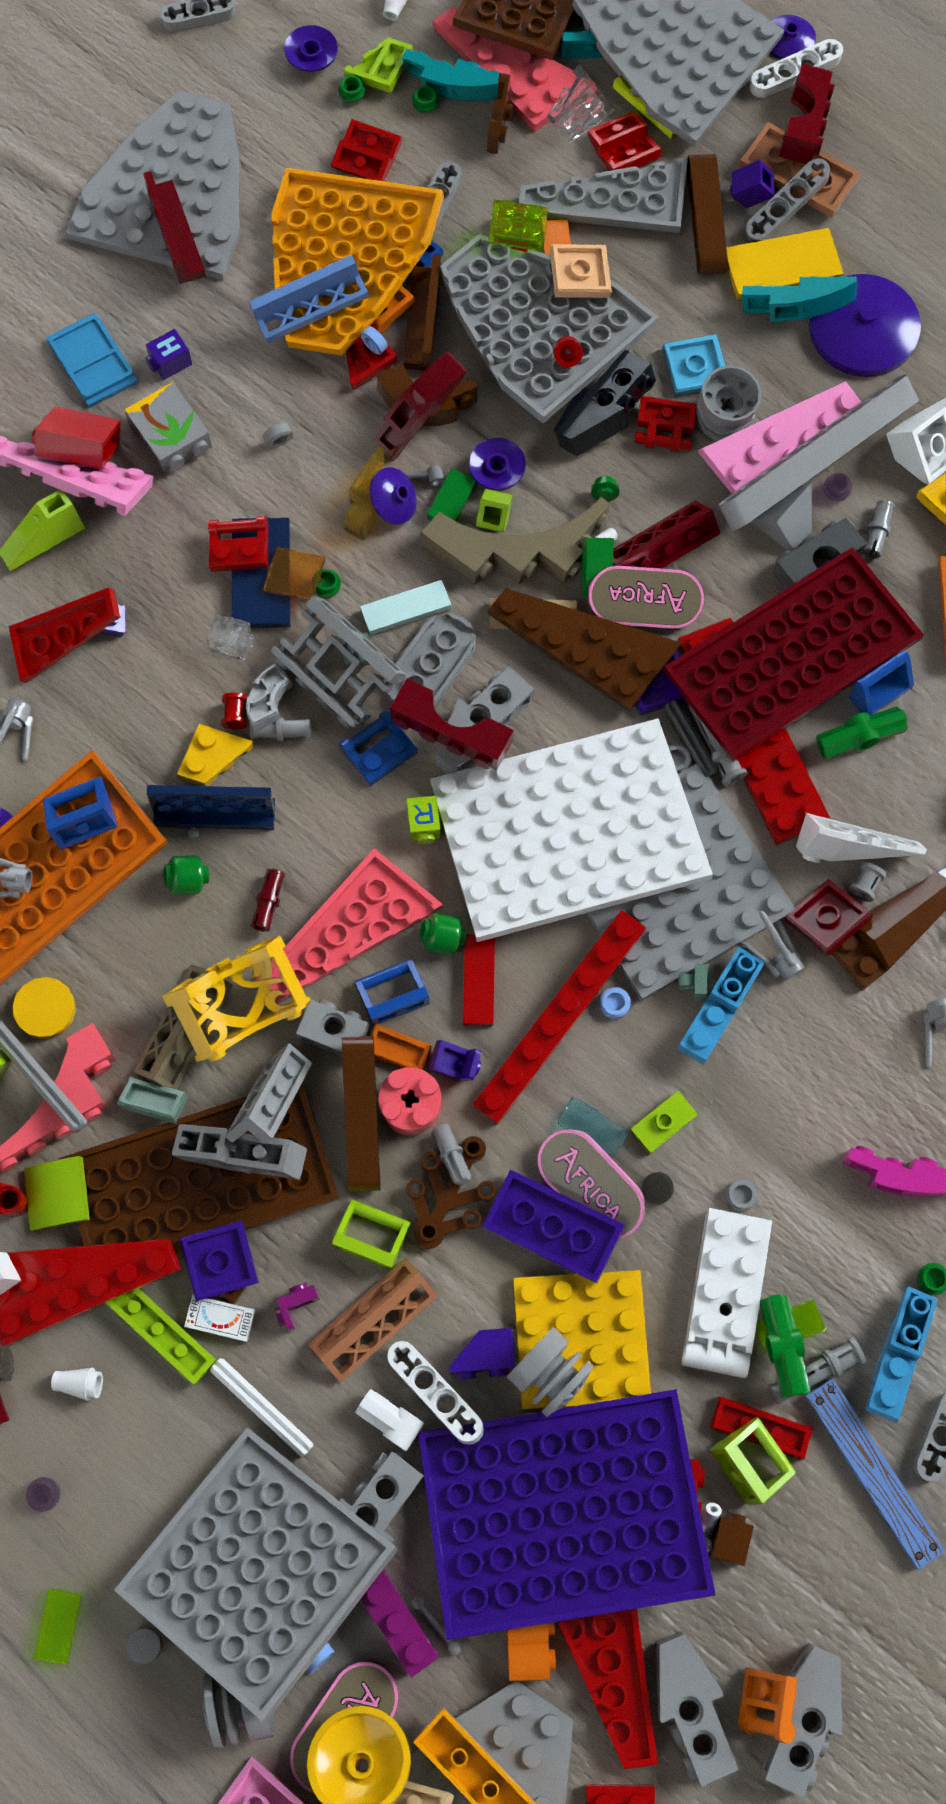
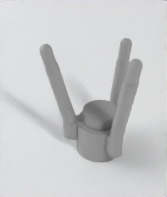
M10 699L0 717V743L8 728L20 730L24 726L22 760L27 761L31 727L34 718L29 716L31 707L20 700Z
M0 858V865L9 868L0 872L1 885L7 888L6 891H0V898H21L22 893L30 891L32 885L31 869L26 868V864L13 863Z
M761 911L759 915L781 951V954L773 959L776 965H773L746 941L740 943V945L749 953L765 962L764 966L770 970L775 978L781 975L786 981L804 969L805 966L802 964V958L797 953L783 922L778 921L777 925L785 944L765 912Z
M946 998L929 1002L927 1004L928 1013L923 1014L925 1022L926 1068L928 1069L932 1067V1024H935L938 1029L946 1028Z

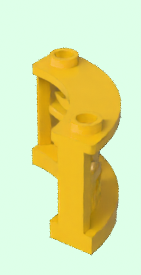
M280 935L245 949L246 952L244 954L236 956L233 960H230L228 957L206 968L207 973H203L194 979H187L162 996L167 1007L173 1006L196 1052L194 1056L196 1062L206 1059L209 1062L217 1061L226 1055L225 1050L252 1033L284 1018L287 1021H291L304 1014L303 1009L309 1004L310 998L309 996L306 997L283 950L285 944ZM271 957L281 977H272ZM251 968L253 971L251 977L259 976V980L246 981L243 979L242 973L245 969ZM230 977L235 983L243 987H258L253 1004L246 1016H233L216 1010L225 995L223 979ZM284 982L293 1001L284 1005H277L275 998L278 995L285 994L276 989L270 990L271 984ZM209 988H215L217 995L208 1006L205 1003L211 1001L212 998L206 996V991ZM190 1005H191L195 1010H197L199 1013H201V1014L198 1016L197 1019H196V1017H195V1015H194V1013H193V1011H192ZM264 1006L271 1010L260 1016ZM207 1018L211 1020L206 1027L207 1035L214 1029L218 1031L217 1039L211 1044L208 1043L200 1027ZM226 1026L238 1027L227 1034Z

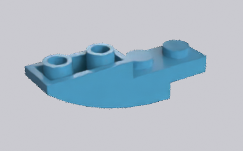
M738 947L677 1050L700 1064H705L765 963L763 960Z
M909 1286L906 1287L870 1384L873 1385L866 1404V1411L894 1423L899 1421L916 1362L922 1355L938 1298Z

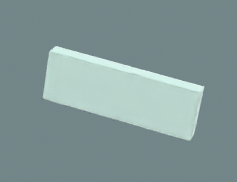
M442 580L362 605L360 606V611L369 635H373L450 610L451 602Z

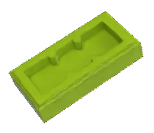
M677 1091L633 1126L630 1132L650 1155L696 1118L698 1113L683 1095Z

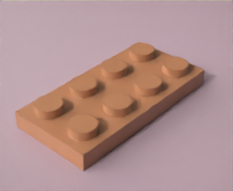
M767 122L740 160L739 167L742 168L757 160H761L774 173V187L781 190L806 164L778 157L785 131ZM820 151L819 155H813L812 160L820 158L827 161L830 166L829 180L806 204L832 218L859 180L861 173ZM813 169L812 177L808 181L809 185H811V180L816 175L822 177L823 170L815 171ZM796 186L790 190V194L794 198H801L805 195V190L800 186Z

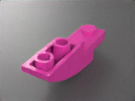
M856 1146V1149L851 1147L845 1152L842 1164L871 1175L867 1187L901 1196H946V1169L938 1167V1162L927 1157L915 1158L908 1163L906 1168L904 1167V1162L891 1157H886L885 1160L876 1157L873 1150L863 1146Z

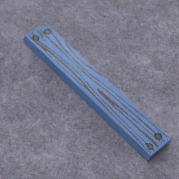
M829 1379L811 1391V1393L805 1395L804 1397L915 1569H921L946 1552L834 1379Z

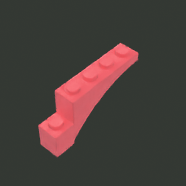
M94 1023L66 1038L68 1042L66 1055L59 1074L54 1081L85 1117L87 1123L99 1118L102 1115L101 1111L107 1108L89 1076L93 1073L96 1076L106 1072L111 1068V1063L116 1061ZM45 1099L20 1130L0 1146V1171L2 1173L17 1166V1160L25 1155L33 1156L46 1148L45 1144L54 1138L60 1140L74 1132L70 1130Z

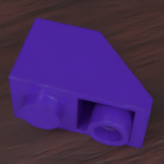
M512 1328L479 1330L449 1366L450 1374H457V1380L475 1379L476 1372L489 1371V1377L508 1376V1370L515 1368Z

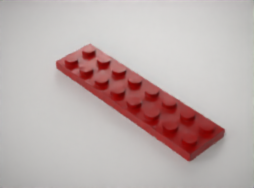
M731 617L679 637L677 641L681 642L680 650L682 654H685L732 624ZM786 728L737 759L742 769H746L748 772L744 782L776 846L799 837L806 813L831 819Z

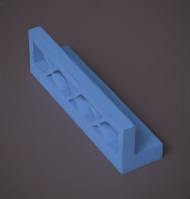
M350 255L249 301L267 343H270L368 298L369 293L359 275L353 256ZM355 282L360 291L351 295L343 293L346 286ZM324 296L333 297L331 304L325 307L317 305L320 298ZM300 307L308 309L305 316L301 318L292 317L294 310ZM274 319L282 321L279 328L268 332L265 323Z

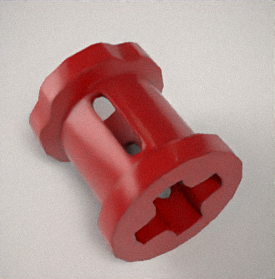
M236 692L222 695L224 718L221 719V725L224 728L236 730L247 727L245 705L248 696Z

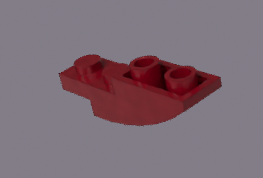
M445 352L394 403L383 417L386 422L373 438V441L390 459H397L429 416L436 415L468 371L450 352Z

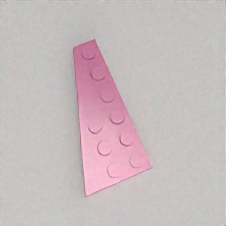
M845 381L697 450V452L730 493L733 494L861 403V401Z
M0 436L1 466L6 468L15 466L22 468L21 474L32 477L34 474L43 477V483L74 496L95 498V504L103 508L107 504L117 507L116 513L123 516L128 514L153 485V475L144 474V471L140 469L119 468L116 464L107 462L101 470L35 456L34 444L28 442L15 443L7 441L6 437Z

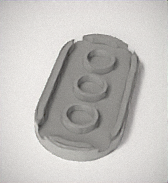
M445 613V615L440 616L437 614L425 621L395 663L406 676L400 684H394L393 690L390 693L386 692L391 704L406 678L433 690L434 708L439 705L471 660L476 649V635L471 623L467 619L455 613Z

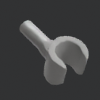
M437 465L428 467L427 471L404 472L409 479H429L432 487L442 486L445 481L442 469Z

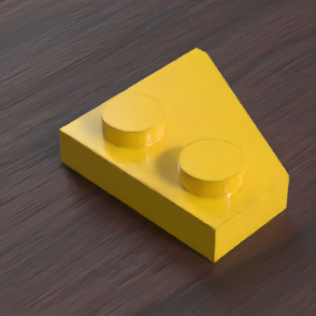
M199 724L178 770L177 777L179 780L197 786H209L217 779L220 773L226 772L231 768L238 757L244 752L249 753L252 750L253 741Z

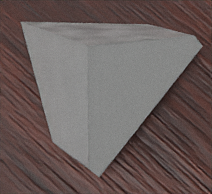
M812 483L798 487L752 520L751 523L785 549L791 552L797 549L799 544L812 533Z

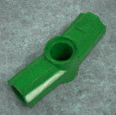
M898 706L869 715L867 712L856 714L845 721L844 725L816 735L818 749L825 760L854 749L856 751L869 749L882 739L904 733L908 729L907 716L904 710L899 709Z
M777 1294L760 1300L761 1313L767 1332L765 1336L766 1348L769 1359L775 1366L781 1398L811 1393L803 1360L805 1357L804 1341L800 1330L795 1327L788 1296Z

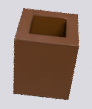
M727 1511L726 1517L720 1516L712 1535V1548L708 1552V1556L745 1566L754 1528L753 1525L745 1523L746 1516Z

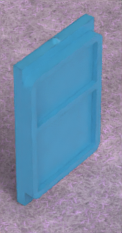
M95 313L46 337L48 344L88 408L138 383L131 367Z

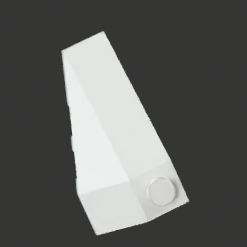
M946 398L906 419L886 434L895 461L924 484H930L946 471Z
M806 813L796 844V848L803 854V858L815 863H820L821 859L831 862L925 855L927 850L917 841Z

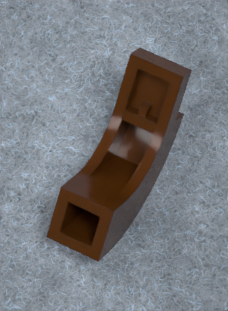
M402 363L377 373V389L387 406L391 408L413 383ZM473 378L459 383L436 415L429 416L423 425L440 426L456 422L458 409H467L474 402H477V385Z

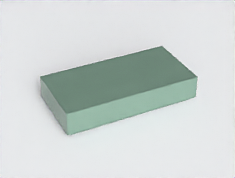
M129 1077L117 1104L120 1109L176 1124L188 1099V1095L181 1090Z

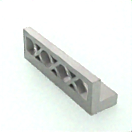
M290 1043L268 1060L225 1137L233 1143L245 1132L249 1131L264 1145L272 1140L312 1062Z

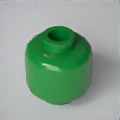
M196 855L173 856L168 864H164V886L169 888L174 895L199 894L202 891L203 884H208L209 882L208 866H203L201 859Z
M434 913L428 919L423 920L419 941L424 944L426 951L453 955L458 947L464 946L466 929H462L461 921L458 917Z

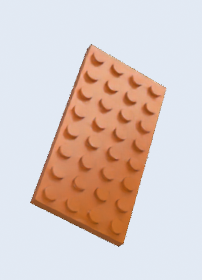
M93 750L0 827V858L13 863L26 864V868L32 871V885L28 893H22L21 898H0V986L169 843ZM100 776L105 784L116 817L117 828L61 850L47 832L43 799ZM96 791L55 807L58 817L97 802ZM0 865V872H3L4 869H9ZM0 879V891H6L7 888L2 887Z

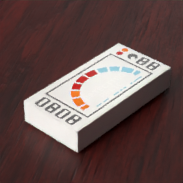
M192 1295L184 1327L248 1342L256 1310L208 1298L196 1301L195 1296Z

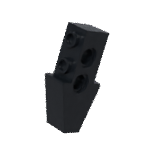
M625 349L590 389L585 387L575 395L554 428L560 447L578 456L628 428L629 422L626 414L634 409L636 403L646 392L652 389L656 382L651 362Z

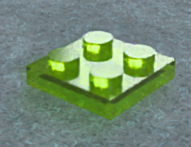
M494 199L488 243L543 252L548 207Z

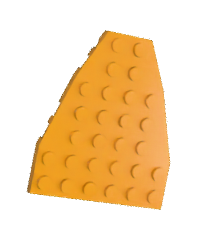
M285 168L271 213V222L273 224L272 244L275 256L273 259L275 289L352 255L359 275L369 293L368 298L285 335L289 348L342 356L360 337L361 333L383 312L429 247L444 199L443 190ZM355 282L346 286L343 293L351 295L360 291ZM324 296L319 299L317 305L325 307L331 304L333 297ZM300 307L294 310L292 317L301 318L306 315L308 309Z

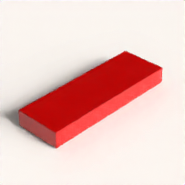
M466 934L464 943L463 1026H494L495 938L477 942L475 934Z
M720 1396L718 1397L709 1429L730 1435L753 1418L758 1417L783 1454L800 1460L805 1459L813 1428ZM753 1432L744 1439V1441L762 1446Z

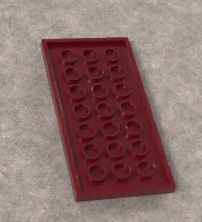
M851 547L664 666L663 672L734 762L844 691L901 651L907 650L922 640L924 634L855 549Z

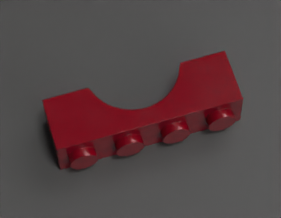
M804 63L801 64L794 84L791 103L800 108L805 115L789 118L778 157L807 164L812 160L814 154L819 155L823 143V138H819V136H823L827 120L824 119L827 118L831 102L828 101L832 97L835 84L830 83L832 71Z
M406 678L390 707V717L393 723L404 730L410 728L418 732L428 742L435 743L437 741L445 745L455 755L462 756L464 754L472 758L475 764L484 769H489L490 767L497 771L513 742L514 730L488 717L478 724L469 727H457L448 724L440 718L434 708L433 690Z

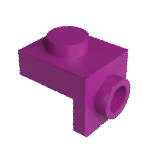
M306 1282L295 1285L288 1289L290 1294L277 1298L279 1307L274 1308L280 1327L286 1325L289 1332L295 1330L290 1311L320 1300L314 1285L308 1287Z

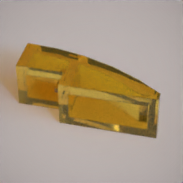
M381 446L377 447L349 489L350 503L352 505L344 516L345 531L363 541L368 536L378 515L370 499V483L376 472L385 468L384 448Z

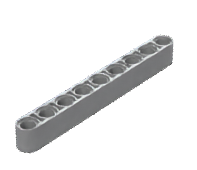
M906 374L887 383L721 501L718 507L731 530H737L750 523L917 403L919 399Z

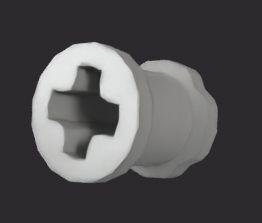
M863 862L857 881L849 887L850 893L860 900L872 902L875 898L874 892L878 884L886 878V872L879 866Z

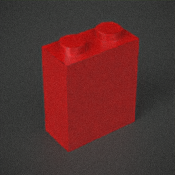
M54 406L43 417L42 422L33 429L32 443L35 444V456L102 470L120 446L121 420Z

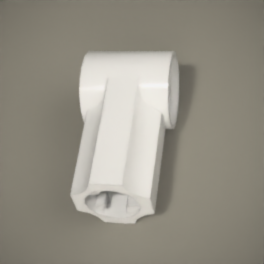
M371 1389L355 1412L382 1431L383 1436L405 1451L408 1450L425 1424L402 1407L397 1408L389 1400Z

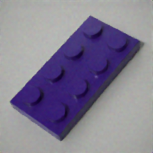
M510 1169L482 1227L598 1284L625 1225Z

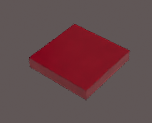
M829 879L795 907L796 909L785 916V921L827 956L831 955L872 919V913Z

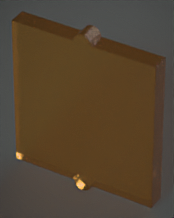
M277 547L272 563L267 568L269 573L263 588L264 592L309 601L315 595L318 583L322 582L321 573L326 560L325 556Z

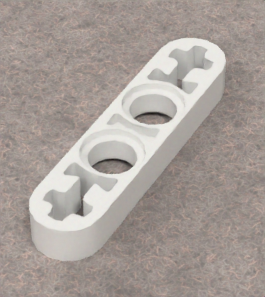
M827 39L765 66L752 74L749 90L753 96L765 98L793 86L802 60H810L814 63V67L829 70L840 63L843 46L835 39ZM788 70L792 75L790 77H782L778 71Z
M405 1341L394 1343L389 1348L387 1354L388 1362L392 1369L460 1442L467 1445L478 1442L483 1436L484 1431L483 1423L479 1416L413 1345ZM399 1351L402 1353L409 1351L407 1356L415 1366L408 1377L405 1375L410 1372L407 1365L402 1361L396 1364L398 1360L396 1353ZM422 1372H428L433 1376V1384L427 1389H419L415 1384L416 1377ZM447 1395L455 1399V1407L451 1412L442 1413L437 1409V1403L441 1397ZM462 1408L466 1410L461 1413L462 1418L469 1424L473 1421L476 1422L473 1426L476 1432L472 1436L468 1432L464 1435L461 1434L463 1428L457 1419L454 1420L453 1424L449 1423L450 1420L458 1416Z

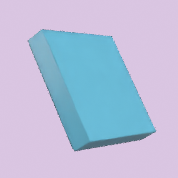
M717 334L662 345V352L675 397L700 393L707 376L717 368L725 366Z

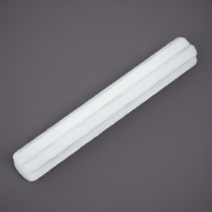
M220 1358L213 1364L210 1369L211 1373L299 1456L304 1457L312 1449L313 1443L224 1359Z

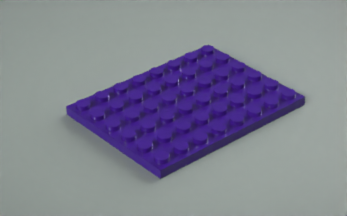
M677 1389L562 1408L551 1413L548 1417L542 1412L484 1421L482 1422L484 1428L483 1436L478 1442L470 1445L460 1442L448 1428L418 1433L446 1640L716 1595ZM475 1423L461 1425L463 1428L461 1434L464 1435L468 1432L472 1436L476 1432L473 1427Z

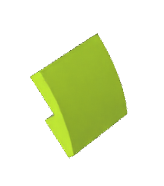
M75 1156L24 1168L30 1232L58 1228L66 1224L90 1220L83 1157Z

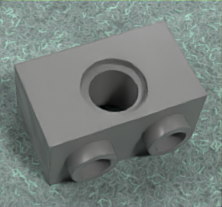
M320 999L319 1002L310 1000L296 1035L299 1041L342 1057V1037L366 1036L369 1026L368 1022L364 1021L365 1017L359 1013L348 1011L345 1014L336 1010L337 1006L323 999ZM332 1022L340 1023L343 1026L341 1032L336 1035H330L325 1030L327 1025Z

